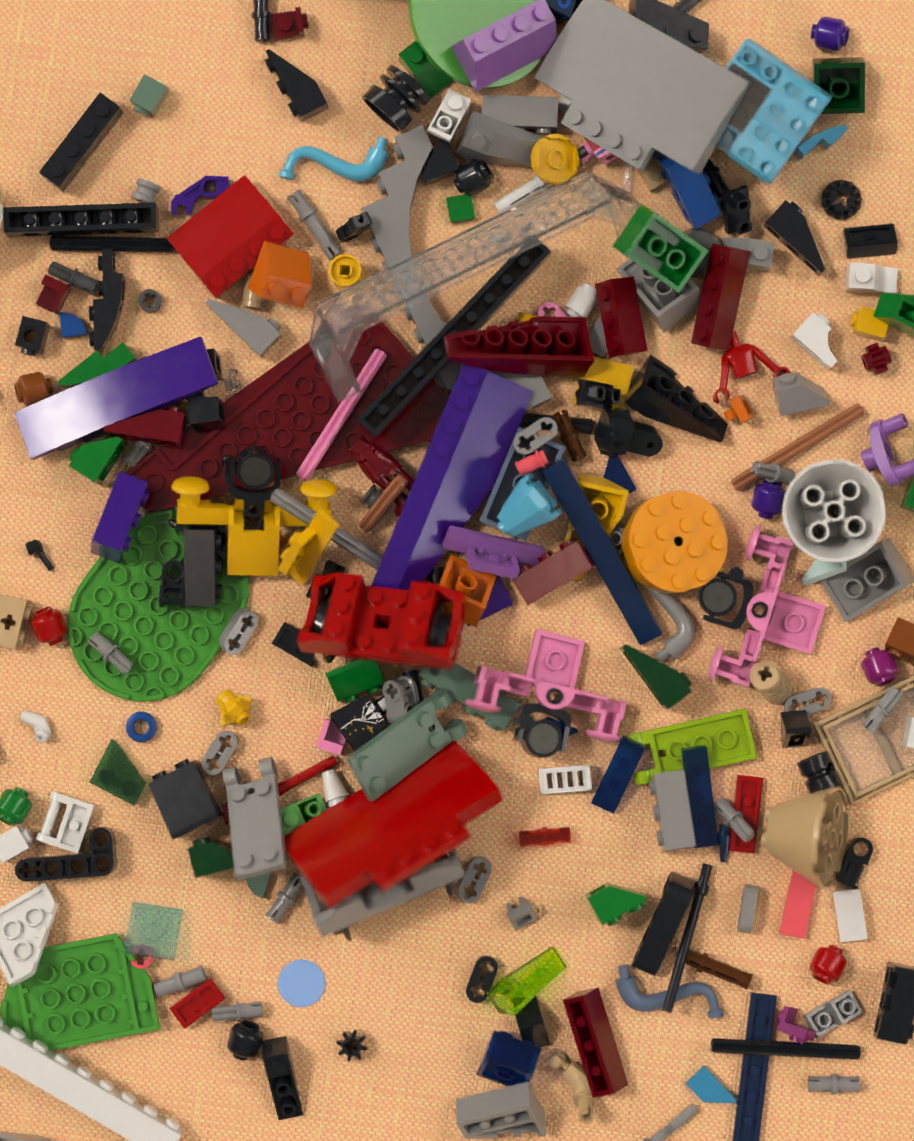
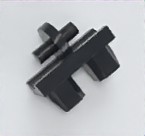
M742 185L737 189L722 191L723 201L720 205L721 210L724 212L725 232L728 235L736 232L738 234L750 232L752 230V222L750 221L751 204L748 187Z
M578 379L579 388L575 392L576 405L601 410H612V405L620 404L621 391L620 389L613 388L614 385Z

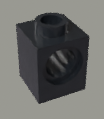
M22 316L15 346L21 348L20 353L34 357L36 353L43 354L51 325L45 321ZM36 331L38 333V340L33 344L27 343L26 337L28 333Z

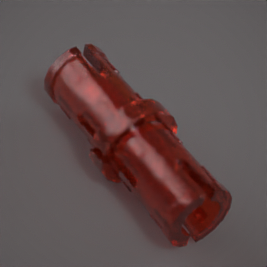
M541 827V829L519 831L520 847L531 845L548 847V844L571 843L570 827L549 829Z

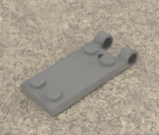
M273 757L259 760V770L262 779L241 785V776L236 766L223 770V779L227 791L234 870L238 881L287 868L277 768Z

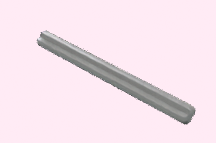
M277 488L271 494V502L309 526L316 512L281 489ZM338 527L331 541L377 570L382 555Z

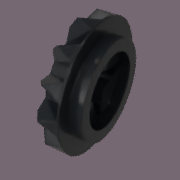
M843 179L832 181L828 184L821 196L824 211L830 217L838 220H845L854 216L860 209L862 202L860 189L853 182ZM837 193H840L842 196L850 194L846 200V206L842 203L832 204L838 198Z

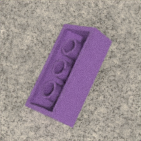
M537 0L453 45L452 49L475 92L547 55L557 40L556 19L546 0Z

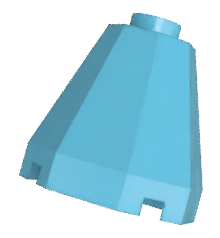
M531 473L518 482L497 516L500 521L497 525L506 535L510 533L516 536L548 523L562 513L561 508L555 510L554 506L558 503L539 480L534 483L530 480L534 477Z

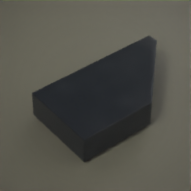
M284 622L272 644L313 667L312 654L300 651L297 642L300 630Z

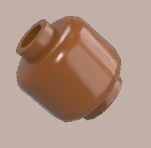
M42 372L21 375L18 378V383H14L17 400L19 403L23 402L26 407L48 398L49 393H53L51 379H45Z

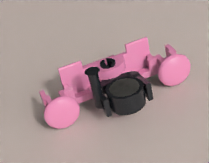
M757 525L749 537L746 559L750 561L753 553L769 558L759 589L763 593L753 597V584L751 581L743 579L744 571L739 567L732 568L729 574L719 571L716 575L719 578L712 579L706 585H703L699 591V605L708 614H704L702 620L736 630L742 626L747 618L750 625L759 631L747 629L738 659L721 655L723 646L716 649L708 671L710 682H713L716 674L731 679L732 683L749 687L750 671L757 662L763 640L807 654H811L826 606L779 591L793 541L779 536L773 538L760 534L761 525ZM727 580L741 584L744 591L741 608L732 622L714 618V616L720 617L728 614L736 604V590ZM756 606H761L764 611L762 615L756 614Z
M535 629L524 676L488 669L486 666H477L473 683L478 685L475 699H465V703L473 709L488 713L500 712L502 708L496 706L499 690L528 697L530 687H534V694L538 704L529 703L523 705L519 718H515L512 722L516 728L513 741H520L523 750L528 755L534 758H547L553 756L556 752H566L572 717L566 711L561 710L563 707L598 715L595 731L586 730V734L589 737L608 743H619L623 739L617 736L620 720H623L627 702L614 701L605 696L574 689L585 641ZM551 693L554 694V699H553V700H551V698H550V694H551ZM542 713L553 716L562 723V731H560L555 723L549 720H534L528 714Z

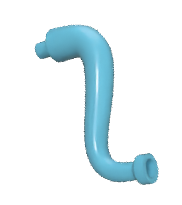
M378 137L375 148L369 147L366 159L361 164L344 161L316 147H298L289 154L284 169L280 170L279 176L293 181L295 176L293 170L297 161L301 158H308L348 180L357 182L367 181L374 178L383 168L389 155L385 151L388 140Z

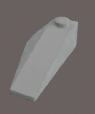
M473 111L454 155L469 161L472 159L483 160L486 164L532 167V149L542 137Z

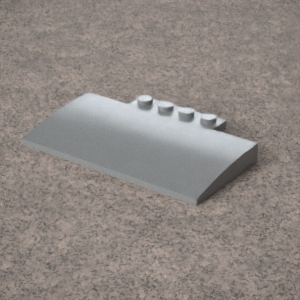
M583 0L534 77L573 100L561 124L618 158L644 171L656 149L698 174L703 170L751 85V82L606 0Z

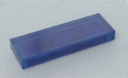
M624 735L622 736L591 804L613 814L615 813L646 745Z

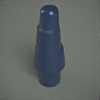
M719 824V832L717 834L718 843L720 844V862L727 861L730 848L731 833L729 831L730 828L726 824Z

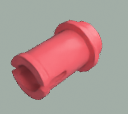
M535 450L534 454L518 462L516 461L515 464L521 477L540 467L546 468L545 465L549 464L543 450L539 452Z

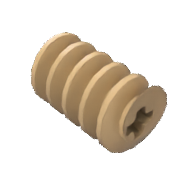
M763 660L752 667L750 671L751 683L764 699L772 704H779L789 698L792 693L791 681L777 663L771 660Z

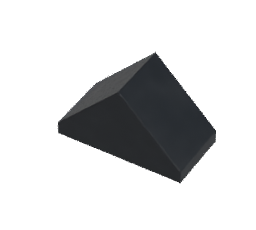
M441 138L439 139L421 178V184L427 186L456 175L455 172L459 168L449 142Z
M806 710L780 712L782 748L807 746L812 730Z
M536 995L511 1002L526 1052L550 1045Z

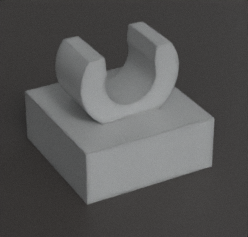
M521 896L518 897L521 905L517 908H512L510 903L506 905L509 911L506 914L516 931L538 920L529 901L526 902Z

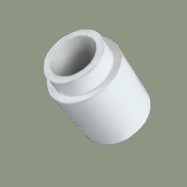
M583 283L581 287L578 286L564 306L567 309L566 314L569 317L587 318L598 302L596 289L587 283Z

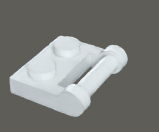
M51 791L49 797L51 802L41 832L37 833L36 840L78 854L95 805ZM60 804H67L57 837H53L50 834Z

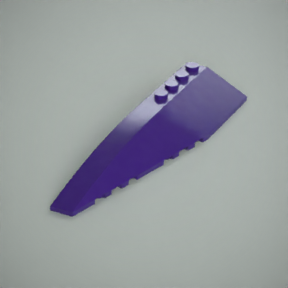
M461 365L370 586L410 591L412 581L423 582L447 550L442 547V542L449 526L463 528L494 487L533 391L482 368Z

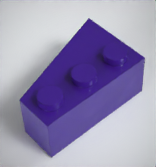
M119 471L92 538V554L120 563L123 552H127L131 544L132 537H130L132 528L136 529L141 518V514L138 513L141 504L146 505L150 495V491L147 490V481Z

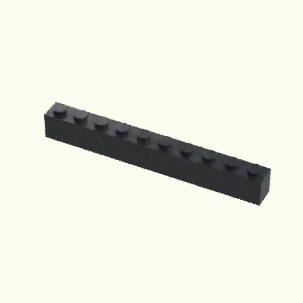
M532 234L357 418V422L377 439L450 362L447 357L444 337L449 334L474 329L480 331L551 256V250Z

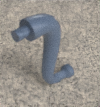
M628 965L618 966L620 978L616 979L615 982L622 1000L628 1007L640 1012H650L663 1007L667 990L649 995L642 994L638 989L636 976H630ZM689 982L679 985L675 1003L691 995L701 994L706 997L709 1004L708 1018H718L724 1015L723 1009L719 1007L716 993L709 985L702 982Z

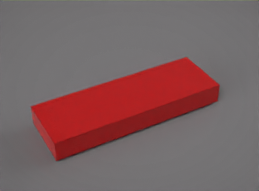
M737 774L733 808L743 814V819L754 830L755 836L748 842H744L731 828L730 851L755 853L763 777Z

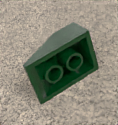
M626 644L620 647V650L663 709L668 710L692 692L689 688L692 683L684 672L678 673L677 670Z

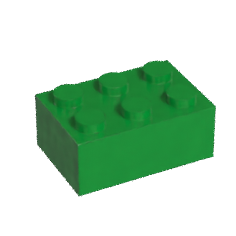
M642 204L612 245L613 248L678 293H680L708 252L703 246Z

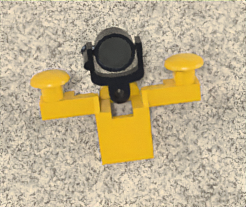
M247 447L239 453L237 460L232 455H226L222 458L224 481L229 484L230 496L236 498L234 505L211 503V500L201 499V494L209 491L210 487L208 482L200 477H180L172 483V490L180 494V499H177V524L228 525L227 575L278 576L280 526H308L281 507H273L270 497L275 489H280L281 457H276V464L274 465L273 456L264 447ZM235 469L238 480L247 488L240 487L235 484ZM275 473L274 485L267 488H263L272 481ZM310 479L303 482L299 490L308 496L307 501L299 502L314 512L321 509L331 516V505L328 502V498L337 493L336 485L325 479ZM244 516L253 519L264 517V530H244Z

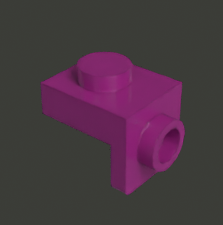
M784 1006L777 1019L779 1025L777 1031L789 1034V1040L804 1044L805 1040L814 1041L817 1031L794 1024L798 1009Z

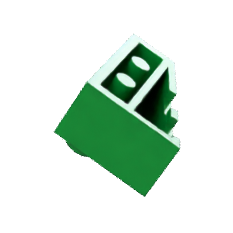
M881 293L873 317L914 338V295Z

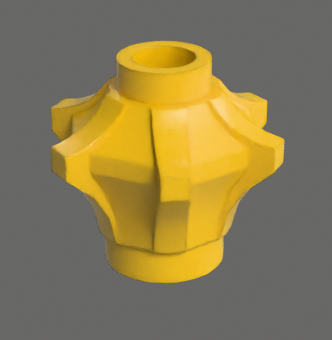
M230 689L220 693L215 700L221 715L220 724L223 727L230 724L245 725L251 718L249 713L252 710L250 704L253 699L250 696H240L233 693Z

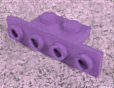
M449 526L442 542L444 549L466 553L469 569H473L476 572L496 574L503 578L516 579L520 572L519 566H525L529 563L533 567L539 563L537 558L544 553V547L456 526Z

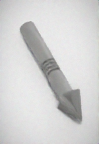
M692 1103L670 1121L667 1126L665 1125L664 1129L659 1130L650 1139L644 1138L643 1141H664L668 1135L670 1136V1133L672 1134V1131H676L698 1113V1109Z

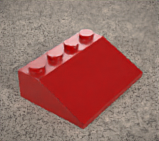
M243 175L166 239L216 298L256 265L264 241L281 245L294 233L250 180Z

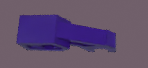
M204 176L180 194H176L171 201V215L178 216L177 209L179 206H185L186 215H191L196 200L202 196L205 199H215L230 187L229 177ZM207 182H216L215 193L204 192Z

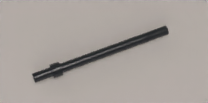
M703 863L698 882H695V894L662 1007V1011L672 1013L703 899L709 891L708 881L713 867L709 864Z

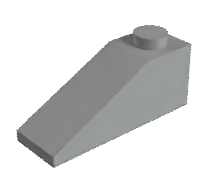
M211 299L205 302L261 358L282 337L279 332L281 327L271 317L266 320L261 315Z

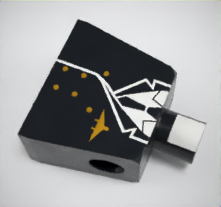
M383 695L372 703L367 696H364L328 715L354 752L378 735L387 725L382 717L387 712L385 697Z

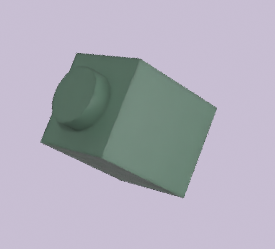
M144 74L130 98V102L134 106L133 110L144 117L147 114L155 117L169 92L167 86Z

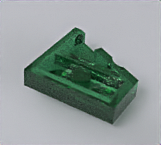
M111 739L89 782L134 806L147 784L132 761L114 739Z

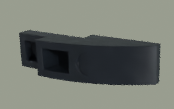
M112 248L102 249V256H98V270L102 271L103 281L98 282L99 296H103V299H93V306H89V320L93 321L94 331L89 332L90 346H94V350H97L99 353L104 351L116 330L125 296L126 277L123 273L116 274L115 251Z

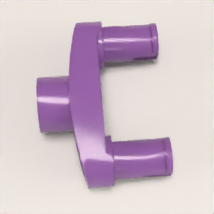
M903 413L884 421L880 419L871 423V447L861 451L862 461L869 472L879 469L891 487L901 484L902 480L914 476V459L896 466L888 439L890 434L909 427L908 420Z

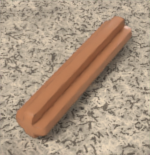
M397 475L359 522V527L364 532L368 533L374 528L407 486V480L403 476Z

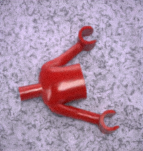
M735 330L732 334L731 348H729V351L726 350L721 356L720 386L712 396L713 401L719 404L718 393L724 394L726 401L730 397V393L727 390L729 367L734 380L759 371L754 355L773 372V378L779 377L778 372L785 374L790 373V371L786 367H778L756 346L748 343L740 344Z

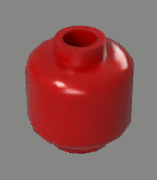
M51 606L36 611L33 614L34 618L30 622L36 639L40 643H48L49 646L63 641L62 636L67 632L68 627L61 612L58 609H52Z
M829 945L828 948H818L809 967L813 973L812 977L827 985H830L831 982H838L847 965V960L842 955L843 951L834 945Z

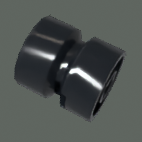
M827 751L820 752L796 763L801 775L807 777L805 785L809 794L841 784L836 771L830 769L832 761Z

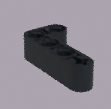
M105 826L94 829L89 836L90 853L22 859L15 866V875L19 880L25 882L108 875L115 870L117 865L114 832ZM99 831H103L108 835L106 845H100L96 841V835ZM100 857H106L110 861L108 870H101L98 867ZM75 859H81L84 862L85 868L83 872H76L73 869L72 864ZM50 861H55L59 864V872L57 874H51L48 871L47 865ZM28 863L29 867L40 866V870L33 871L28 876L27 872H23L22 867L27 866Z
M670 872L659 904L631 964L632 967L653 976L657 974L693 896L694 880L676 872Z

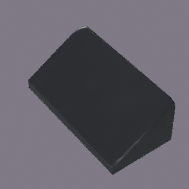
M894 223L850 227L843 230L847 259L894 255L897 253L898 241Z

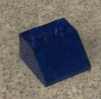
M494 1030L476 1075L508 1087L518 1083L530 1082L542 1048L537 1047L532 1041H521L513 1038L508 1032H497Z

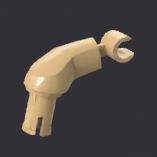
M563 1052L554 1053L548 1059V1064L553 1070L561 1066L564 1069L562 1075L573 1086V1102L578 1107V1120L582 1123L584 1117V1124L592 1123L595 1119L593 1106L597 1102V1097H592L584 1069L574 1061L569 1064Z

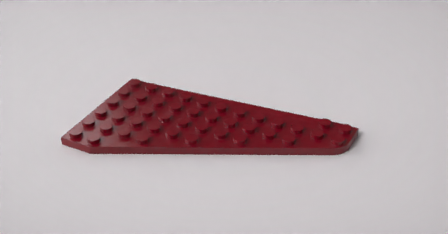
M362 300L335 324L223 402L225 428L196 432L190 426L184 431L182 448L163 445L136 463L125 474L148 482L147 490L150 491V495L146 505L141 504V507L149 511H163L172 509L177 505V499H180V494L173 491L171 486L180 477H200L208 482L209 491L201 494V499L206 500L229 494V484L224 481V467L221 460L226 455L235 456L237 460L239 453L250 446H260L267 449L273 456L274 465L276 464V457H281V480L297 476L296 472L375 349L383 351L387 358L314 471L354 461L356 457L349 451V448L361 436L369 443L373 441L375 446L384 449L386 452L430 441L448 396L432 380L377 439L357 422V418L414 359L364 300ZM235 469V484L240 487L247 488L238 480ZM275 473L271 482H275Z

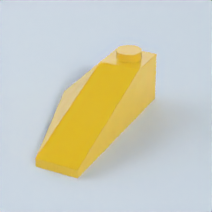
M580 472L578 481L610 536L623 516L629 490L606 478ZM569 520L564 542L570 538L575 542L580 538ZM587 571L575 577L574 579L581 581L587 573Z

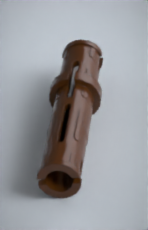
M689 949L685 964L696 968V971L699 973L703 971L746 990L748 989L753 974L710 958L707 953L700 954Z

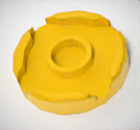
M561 134L545 135L536 142L532 149V169L536 176L544 183L550 185L566 183L578 170L579 153L576 146H573L567 136Z

